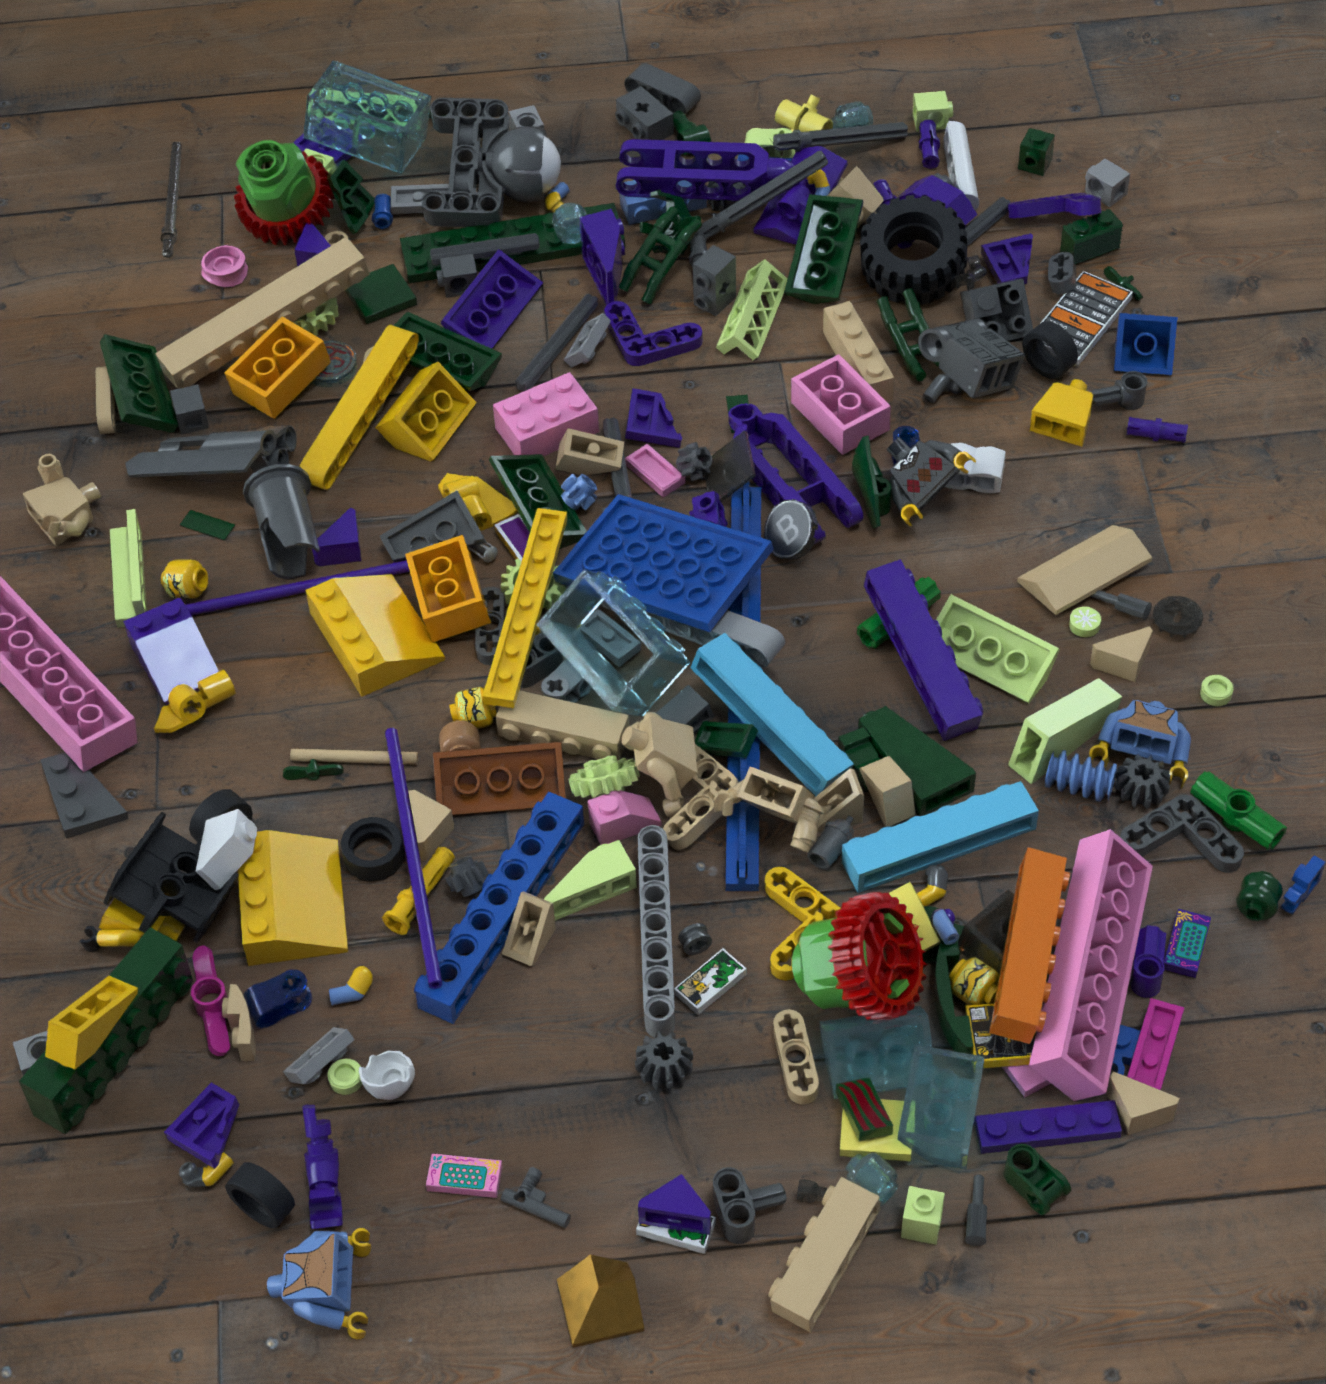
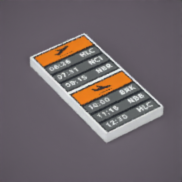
M1083 271L1076 279V285L1073 290L1065 293L1042 322L1051 321L1059 324L1070 334L1078 350V359L1074 365L1078 367L1119 316V313L1131 301L1133 292ZM1043 341L1047 351L1057 358L1053 349Z

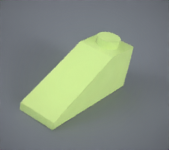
M620 840L599 845L596 849L589 851L544 900L553 903L556 921L637 888L636 869Z

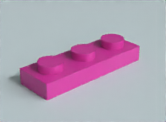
M1150 998L1127 1077L1161 1090L1184 1007Z

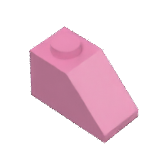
M615 790L607 795L604 794L588 800L589 823L600 845L637 835L646 826L662 825L649 797Z

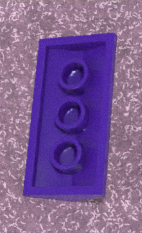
M822 146L806 147L796 152L791 161L794 166L817 151L824 153L828 164L821 170L826 174L830 192L836 187L848 165L847 160ZM806 178L799 182V184L808 188L812 195L815 194V184H809ZM786 190L768 202L753 232L754 234L796 245L802 222L797 219L789 220L785 218L777 209V203L787 192Z
M498 249L440 323L444 328L492 349L543 282Z

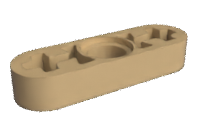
M96 367V416L100 435L115 433V396L107 367Z
M790 1009L780 1011L773 1020V1034L787 1093L793 1102L801 1105L809 1104L818 1096L819 1080L804 1019L797 1011ZM785 1023H790L791 1027H794V1039L788 1040V1032L786 1027H784ZM798 1050L804 1053L806 1057L800 1063H792L786 1058V1055L790 1051ZM803 1073L804 1083L808 1086L807 1091H802L798 1087V1074Z

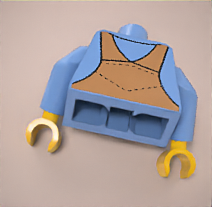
M1133 700L1127 708L1120 709L1107 716L1097 739L1100 742L1099 745H1094L1089 751V757H1091L1092 762L1095 757L1102 756L1106 768L1109 763L1108 746L1117 751L1133 755L1139 754L1144 758L1152 755L1153 760L1163 761L1167 764L1174 762V766L1169 772V785L1171 784L1172 776H1178L1182 780L1181 789L1185 786L1188 771L1184 764L1188 763L1191 736L1184 725L1178 722V712L1176 710L1166 708L1159 701L1147 703Z
M365 1228L356 1229L352 1236H348L347 1232H313L298 1247L290 1249L284 1254L283 1273L270 1276L267 1279L269 1295L272 1298L282 1297V1300L294 1310L297 1316L312 1323L337 1330L342 1326L347 1328L351 1338L356 1340L364 1338L366 1332L362 1329H356L352 1325L356 1322L368 1324V1317L365 1313L354 1312L348 1317L344 1316V1312L350 1311L353 1254L358 1257L370 1254L371 1244L359 1243L360 1241H369L370 1233Z

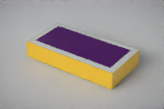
M517 514L495 524L494 528L496 534L514 559L522 561L530 532L521 516Z

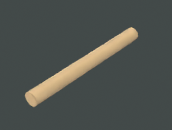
M291 749L290 752L291 761L310 762L311 759H315L316 762L390 764L388 751ZM401 751L403 764L418 765V752Z

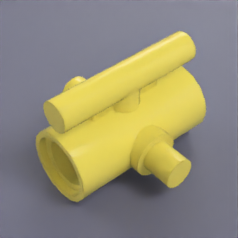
M812 94L803 106L788 99L783 100L775 113L776 123L791 129L792 132L794 130L805 132L833 128V121L817 113L816 107L820 98Z

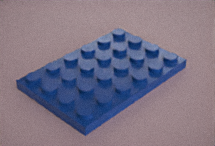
M618 494L555 569L553 576L555 582L711 632L771 554L773 545L772 541Z

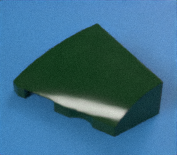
M343 159L330 169L327 181L350 232L355 234L369 217L368 212L374 206L375 198L360 184L363 178Z

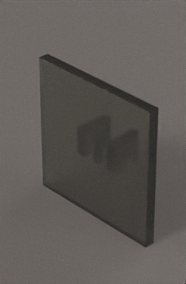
M745 430L712 455V464L709 467L711 472L705 475L708 492L715 491L718 493L721 502L756 476L748 432Z

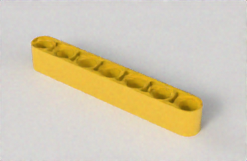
M394 325L386 327L299 466L308 473L311 485L324 490H328L333 485L414 355L419 341L417 333Z

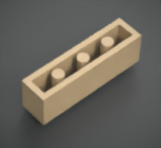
M847 301L824 308L823 334L835 355L839 354L887 403L893 402L894 376L852 303Z
M519 690L514 708H499L496 715L498 736L510 741L518 740L531 744L561 742L562 751L568 754H579L597 760L613 755L617 757V760H620L625 748L622 744V735L625 729L629 727V715Z
M843 1177L840 1178L836 1187L831 1185L827 1189L822 1200L824 1207L818 1217L812 1216L804 1231V1235L807 1236L800 1248L795 1246L791 1251L786 1266L789 1267L783 1278H776L768 1294V1297L771 1298L770 1302L773 1313L810 1333L881 1210L880 1196Z

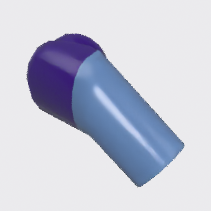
M936 909L932 912L931 922L946 945H951L960 936L953 926L955 915L950 909Z

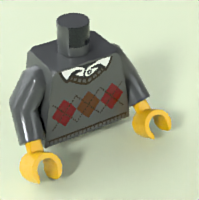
M900 437L897 438L887 448V451L898 461L890 469L893 475L890 477L889 482L891 483L893 502L901 512V517L909 527L912 526L909 519L913 515H918L922 519L923 515L920 511L960 470L967 474L969 471L964 468L965 463L969 460L976 463V459L969 453L961 451L949 443L929 440L925 443L918 441L910 448Z

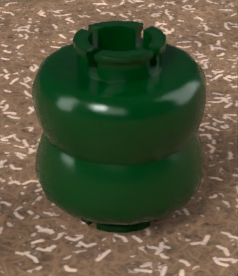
M1260 871L1247 874L1241 882V891L1236 898L1237 907L1246 918L1252 921L1270 919L1278 910V901L1282 897L1283 887L1279 880L1269 872Z

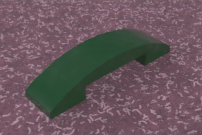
M941 940L934 978L936 1012L943 1033L954 1052L964 1063H971L974 1046L969 1016L955 1017L949 972L959 962L958 940L951 945H946Z

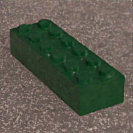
M151 927L109 975L138 987V994L96 1053L74 1070L45 1057L44 1051L19 1080L33 1116L65 1135L73 1126L81 1122L88 1107L95 1099H99L104 1094L112 1078L125 1069L129 1058L136 1049L142 1047L147 1042L151 1031L159 1022L164 1021L168 1017L171 1007L180 996L186 995L191 988L193 978L183 945Z

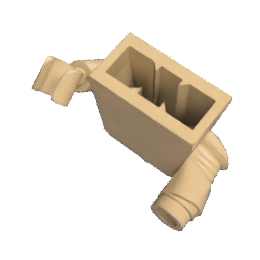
M857 166L844 179L841 177L836 187L827 195L863 200L864 203L858 227L863 222L866 223L870 214L873 212L876 214V209L884 201L880 193Z
M45 454L39 458L38 471L45 485L23 493V497L30 516L57 547L71 536H81L87 525L93 520L89 504L101 498V495L93 482L78 489L70 478L64 477L60 461L53 454Z
M647 712L643 720L625 729L622 735V744L628 750L634 751L637 769L656 779L662 785L665 797L667 798L663 800V809L666 816L671 818L684 804V797L681 795L680 790L698 773L693 727L662 719L660 715L654 712Z
M749 767L745 779L730 788L728 793L715 794L714 813L723 811V816H731L733 814V803H739L744 800L763 812L797 824L790 846L809 853L813 843H816L819 817L824 812L821 805L814 800V795L802 785Z

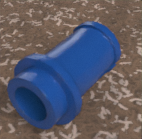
M378 194L374 199L375 210L371 220L377 228L386 229L393 222L391 197L387 194Z

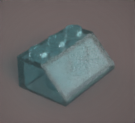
M915 1006L906 1015L890 1020H867L864 1016H852L819 1022L823 1055L834 1099H838L836 1084L870 1077L876 1092L937 1083L929 1017L921 1006Z
M915 1045L897 1140L932 1164L966 1170L985 1057Z

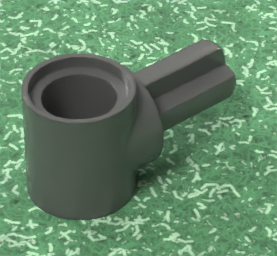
M1129 371L1122 375L1121 380H1116L1114 386L1090 391L1093 394L1092 405L1098 406L1118 402L1121 407L1127 410L1141 408L1146 394V376L1137 371Z

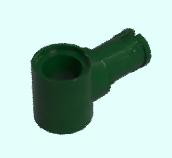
M682 111L673 113L674 128L678 131V141L711 142L710 133L704 124L697 126L695 123L690 122Z

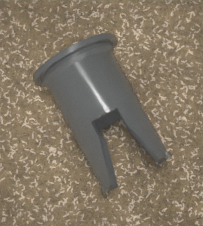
M275 464L264 467L253 473L246 480L243 488L246 503L255 509L270 572L275 577L282 579H295L305 576L307 548H313L316 552L320 551L307 499L311 488V481L306 471L301 467L291 464Z

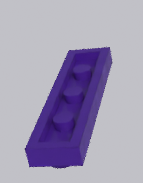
M1115 1100L979 1115L975 1117V1127L981 1154L1009 1151L1017 1144H1026L1037 1148L1121 1138L1122 1134Z

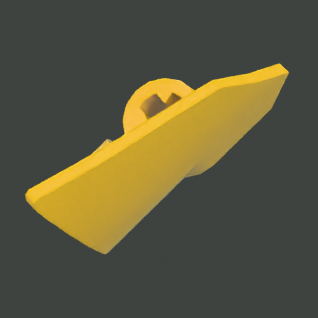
M447 473L438 484V489L443 498L455 491L459 492L480 531L491 528L518 512L510 499L479 477Z
M221 670L198 681L199 692H196L191 686L186 684L174 687L169 693V704L161 708L159 718L154 727L155 733H172L201 718L207 708L235 695L234 685L226 671Z

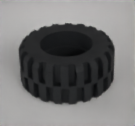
M914 195L906 196V199L899 200V197L892 199L889 205L882 204L876 209V214L874 212L870 214L861 231V268L863 275L866 276V282L871 288L876 287V293L880 296L885 297L887 295L890 301L896 303L905 301L902 292L913 288L916 299L921 302V305L930 303V299L935 298L938 300L944 297L945 291L951 292L957 287V282L962 280L965 268L967 267V232L965 231L964 222L960 217H957V212L953 208H945V203L939 200L931 201V197L927 196L914 198ZM908 240L925 241L938 249L933 255L915 261L901 259L890 252L894 246Z

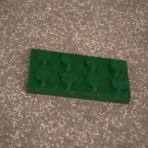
M104 334L100 340V346L121 421L174 433L178 427V421L163 371L155 355L157 353L156 347Z

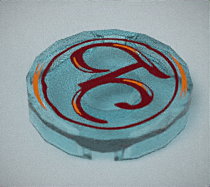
M335 340L324 341L331 363L311 384L321 387H332V383L339 382L340 385L347 382L354 376L357 370L356 353L351 346L344 342Z

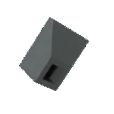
M1023 279L960 292L965 320L980 318L986 325V329H992L1007 341L1022 338L1033 330Z

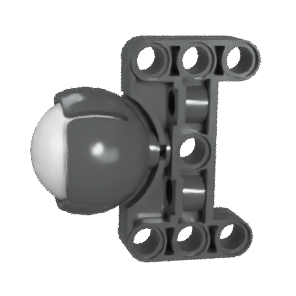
M438 98L431 103L430 111L434 129L439 133L453 134L448 191H429L423 195L421 200L424 219L428 224L446 227H471L501 222L503 218V194L516 201L525 203L544 200L545 193L554 186L561 170L559 152L554 143L547 138L546 130L535 126H521L509 131L508 106L504 101L498 99ZM481 138H483L482 147L480 146ZM477 184H479L478 192H476Z

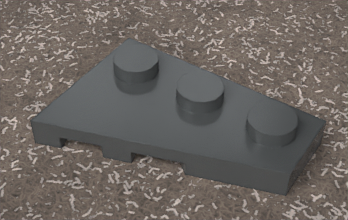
M458 491L453 492L380 535L394 562L407 560L406 553L460 535L464 536L468 547L487 543Z
M65 752L40 759L66 838L129 819L127 811L90 770L83 772Z

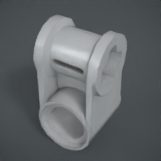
M567 658L554 672L542 681L541 691L544 696L577 703L592 690L597 676L596 673L572 658Z

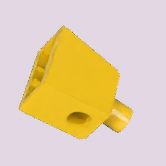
M1079 379L1072 380L1069 386L1058 382L1053 383L1032 410L1030 431L1082 447L1093 402V394L1086 391V383Z

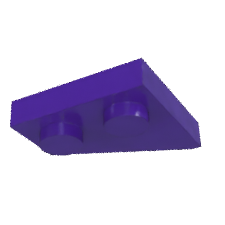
M632 388L625 439L680 448L682 436L680 433L677 434L673 426L674 419L670 411L666 409V403L661 393Z
M211 1082L164 1131V1134L168 1141L215 1169L219 1164L239 1108V1103L234 1095Z

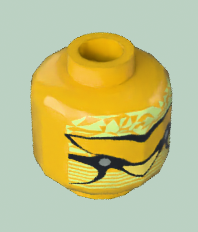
M192 559L172 560L161 574V584L166 593L176 599L180 597L181 599H195L203 593L208 585L209 578L206 569L203 568L199 561Z
M483 687L457 692L455 704L449 705L453 721H467L472 723L477 729L491 726L493 718L497 715L496 706L483 704L482 695L485 689Z
M976 957L968 960L961 959L949 975L952 994L968 1005L994 1003L999 973Z

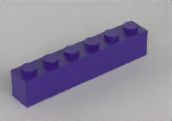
M900 559L867 571L864 588L943 741L978 729L983 715L982 704L977 697H973L969 690L968 678L963 671H959L955 663L954 651L950 645L946 646L938 621L933 620L930 616L927 600L923 594L919 595L911 570L906 569Z

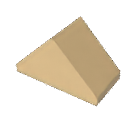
M1149 626L1093 644L1090 661L1092 668L1135 682L1149 652L1153 630Z
M890 756L859 768L884 827L892 826L915 816L912 781Z
M850 768L814 797V800L821 805L824 814H820L817 832H822L827 826L840 828L848 816H852L854 819L850 825L863 822L864 794L855 770Z
M410 790L408 792L421 862L427 861L454 830L452 810L416 790Z
M524 891L520 893L502 955L529 966H534L556 930L553 903Z
M1114 1071L1110 1076L1107 1095L1110 1101L1115 1100L1119 1120L1127 1136L1174 1120L1180 1098Z

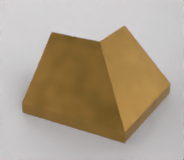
M590 1254L557 1279L573 1348L645 1331L635 1278L628 1262Z

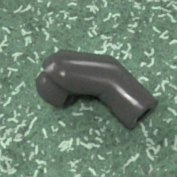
M940 374L923 393V397L927 401L935 403L942 392L952 391L954 394H959L963 389L948 375Z

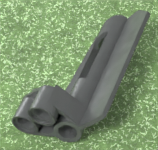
M287 425L267 426L249 431L212 432L210 435L169 438L160 442L158 452H141L127 461L125 465L129 477L247 472L249 467L255 473L267 466L289 464L287 452L295 450L297 436L295 429ZM185 446H201L199 450L181 451Z

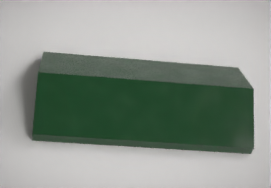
M809 194L784 291L785 295L812 304L840 300L864 203L862 199Z
M406 312L394 325L418 334V346L408 364L424 369L438 361L468 391L487 385L502 358V353L410 312Z
M542 454L490 456L489 462L529 532L531 531L537 508L567 512V523L559 549L579 542L587 531L575 510L563 501L561 494L564 491Z

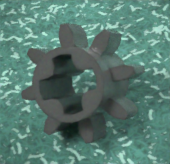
M694 442L678 450L679 456L676 460V466L682 473V476L690 475L691 481H695L711 472L709 467L712 464V456L706 447L698 448L697 442Z
M467 856L449 866L451 873L445 879L451 892L461 891L462 896L466 897L482 889L484 877L488 876L489 873L483 861H473L471 856Z

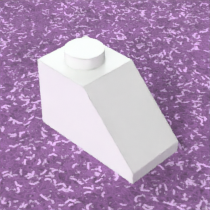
M239 809L213 817L205 822L196 872L214 890L221 889L253 854L257 827Z

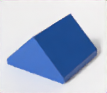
M1119 313L1115 339L1114 371H1137L1140 373L1172 375L1178 317Z

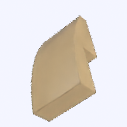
M230 984L229 997L223 998L222 1015L223 1018H228L231 1031H233L232 1045L233 1048H238L241 1061H255V1035L247 1004L237 984Z

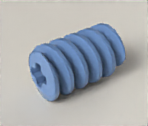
M1062 750L1058 757H1054L1053 751L1045 777V787L1050 788L1057 781V789L1060 792L1064 791L1069 784L1071 795L1077 794L1079 789L1082 788L1083 797L1086 799L1095 791V800L1097 802H1101L1106 794L1109 800L1115 782L1117 764L1113 763L1110 769L1105 771L1103 760H1100L1094 768L1092 767L1091 757H1087L1085 762L1080 764L1079 754L1077 753L1068 761L1066 750Z

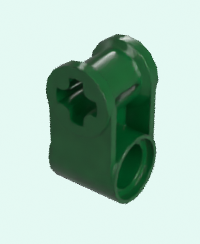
M1017 1144L1009 1150L1003 1173L1004 1178L1037 1213L1045 1215L1050 1211L1052 1203L1060 1196H1067L1071 1192V1186L1066 1177L1060 1171L1053 1168L1033 1147L1026 1144ZM1022 1163L1028 1166L1029 1169H1018L1014 1164Z

